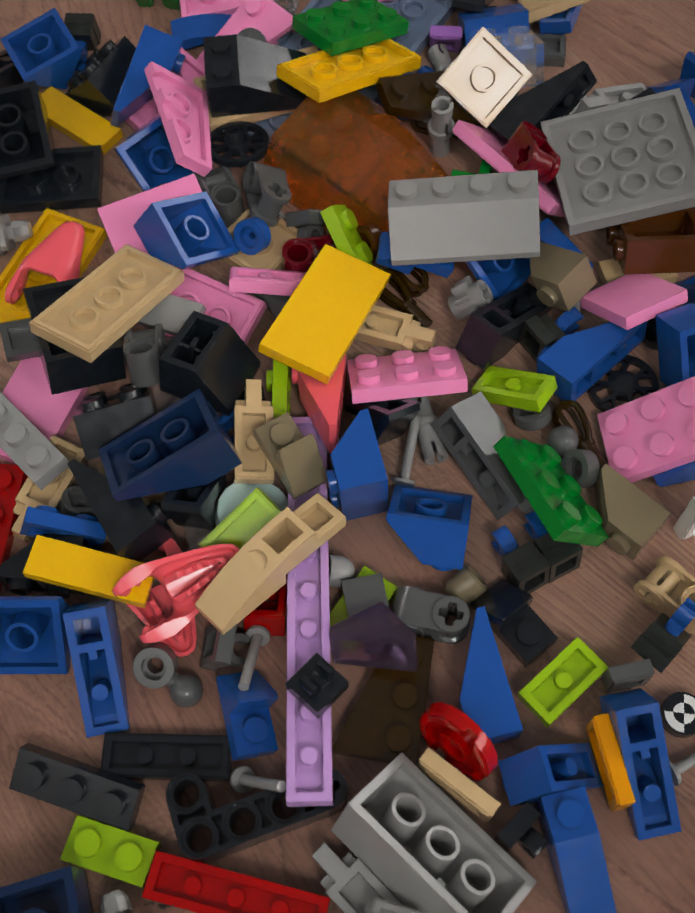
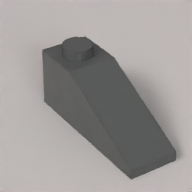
M482 392L448 408L431 426L496 519L499 520L524 501L521 489L493 447L503 436H507L504 424Z

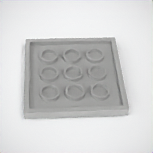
M680 88L540 122L541 131L547 136V141L561 159V165L554 180L570 236L695 207V128Z

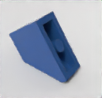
M590 743L539 745L498 761L502 774V784L507 793L510 806L525 805L527 801L530 804H535L540 797L585 786L586 791L603 787Z

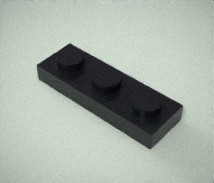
M27 743L19 749L9 789L128 832L135 826L146 785Z

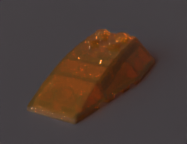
M357 90L321 103L307 96L274 132L263 162L265 165L285 170L287 183L292 193L289 202L298 209L324 210L331 205L345 204L354 213L358 226L374 223L379 226L382 232L389 231V181L449 176L396 116L387 115L382 106Z

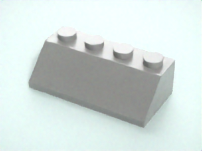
M538 170L389 181L388 218L392 266L540 257Z
M402 752L347 804L331 829L406 907L419 910L420 913H514L537 883L525 869Z

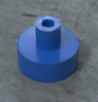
M249 217L242 220L234 228L235 244L245 254L255 255L265 250L271 242V232L268 225L258 217Z

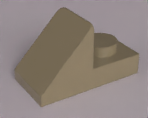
M288 412L254 429V438L293 500L327 482L325 468L315 437L312 433L303 436Z

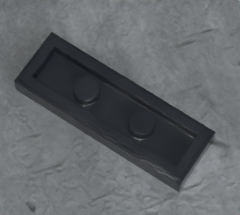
M105 733L101 769L131 780L171 781L175 776L188 772L197 775L203 781L230 782L232 755L227 735Z

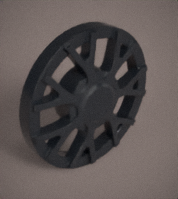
M237 121L226 123L210 133L212 160L216 164L225 167L243 168L250 161L258 162L265 157L270 147L269 136L266 130L252 122ZM249 131L255 132L251 137L247 134ZM214 141L223 142L224 145L214 144ZM264 142L262 145H252L255 143Z
M627 355L619 362L621 370L614 372L611 369L605 375L609 376V380H598L587 390L588 396L600 411L605 412L614 408L615 400L627 401L628 403L635 400L633 397L636 393L645 396L648 395L647 392H656L659 390V383L653 369L643 360ZM630 365L639 368L640 371L634 375L627 371ZM638 380H650L651 387L639 386ZM607 389L610 396L601 400L596 392Z

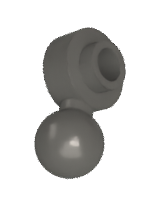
M565 425L555 427L549 433L548 445L560 456H564L561 461L562 468L566 474L573 477L579 483L581 488L592 487L596 483L600 472L597 456L591 450L577 449L579 438L573 428Z
M152 643L145 646L137 654L133 661V673L140 684L152 689L161 688L166 685L170 688L169 693L172 701L179 707L189 708L200 701L203 695L201 681L192 674L180 675L177 672L178 660L170 647L161 643ZM152 658L161 659L164 667L162 669L154 667Z

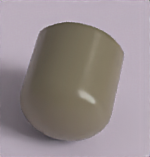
M464 565L463 569L459 570L446 583L447 595L461 598L467 606L487 590V584L484 579L470 565Z

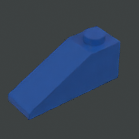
M148 25L144 26L113 108L112 126L118 127L153 98L144 68L151 61L172 73L180 74L185 55L180 54L183 40Z
M648 321L629 330L609 322L565 335L552 346H546L539 353L536 360L537 373L555 376L558 388L554 394L563 401H576L645 339Z
M105 598L73 604L63 613V619L86 737L129 730L130 723L121 637L114 600Z
M485 606L476 608L457 709L468 715L478 724L492 744L495 745L518 739L523 731V727Z
M641 688L600 696L602 714L609 713L636 803L627 808L635 837L638 841L682 832L659 702Z
M585 786L540 797L534 806L542 814L538 820L543 837L549 842L546 847L565 912L617 913L600 833Z

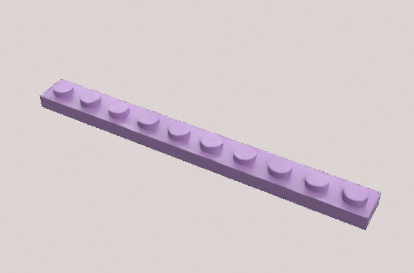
M292 417L303 436L312 433L315 437L325 471H327V448L310 418ZM327 482L295 500L292 499L288 492V508L291 511H295L316 493H319L328 501ZM328 541L287 573V681L316 653L330 664ZM287 690V807L333 806L331 706L317 718Z

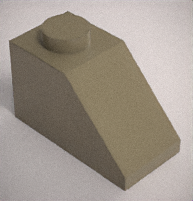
M540 241V257L530 258L531 277L537 289V297L548 307L554 306L569 312L597 283L587 255Z
M605 464L599 472V477L594 487L598 513L603 520L601 525L609 536L606 542L614 552L626 555L631 560H634L662 529L671 513L608 464Z

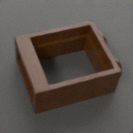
M695 207L606 227L607 244L612 245L614 261L619 262L623 273L695 272Z

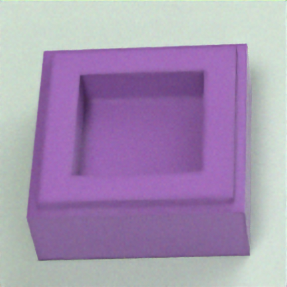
M430 25L429 49L437 44L440 52H442L439 47L440 43L446 45L448 52L461 51L463 26Z

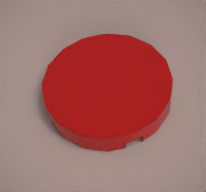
M443 702L432 703L419 719L420 729L428 746L434 751L440 748L447 755L444 760L467 778L473 781H481L485 776L487 778L496 768L498 756L491 740L468 715L454 706Z

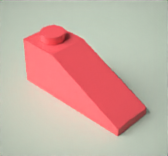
M347 352L328 384L322 383L292 368V384H298L299 400L329 453H332L339 442L347 380Z

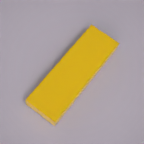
M50 86L41 94L50 125L83 146L101 145L105 155L123 138L122 130L119 127L112 126L111 122L54 87Z
M40 535L36 536L23 570V575L26 578L141 608L146 607L155 579L154 577L144 579L140 582L139 586L135 585L132 587L130 594L125 597L114 596L112 589L116 583L131 569L143 564V562Z

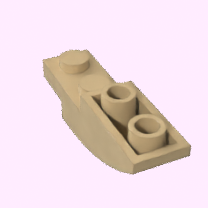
M316 493L295 511H291L286 507L260 529L230 559L195 603V608L224 635L286 584L287 573L346 526V516L319 493Z

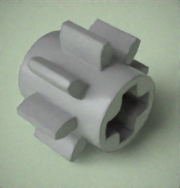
M470 276L455 283V286L450 288L453 295L448 298L450 310L459 320L467 317L470 318L473 312L494 301L493 294L486 282L479 279L473 283Z

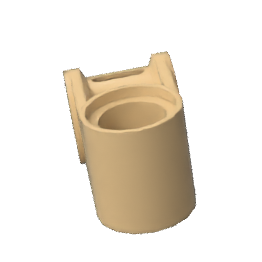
M660 556L655 561V568L644 580H638L634 584V591L645 604L656 609L661 614L665 613L671 618L688 597L695 602V578L672 558ZM695 618L684 629L686 632L695 634Z

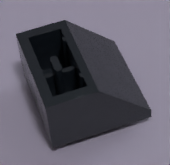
M126 36L115 43L110 39L100 50L96 49L84 62L86 66L82 71L78 70L68 80L66 85L69 87V90L65 95L103 118L111 114L136 47Z
M193 311L159 358L160 391L182 399L200 388L216 412L230 416L234 410L236 400H240L244 394L246 379L254 378L261 362L229 323Z
M130 383L121 386L120 392L117 394L106 396L105 391L83 397L84 402L78 405L73 419L86 460L99 458L98 449L158 414L152 386L137 387Z

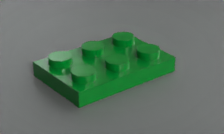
M377 0L336 1L331 6L320 9L310 8L305 13L294 15L292 19V29L330 56L407 34L409 21L397 14L395 9L386 7Z
M503 436L493 446L553 541L598 547L609 538L601 525L603 523L602 517L593 507L587 505L580 494L582 489L579 483L573 477L566 474L560 465V455L551 446L546 444L540 445L529 442L526 439L520 440L508 436Z

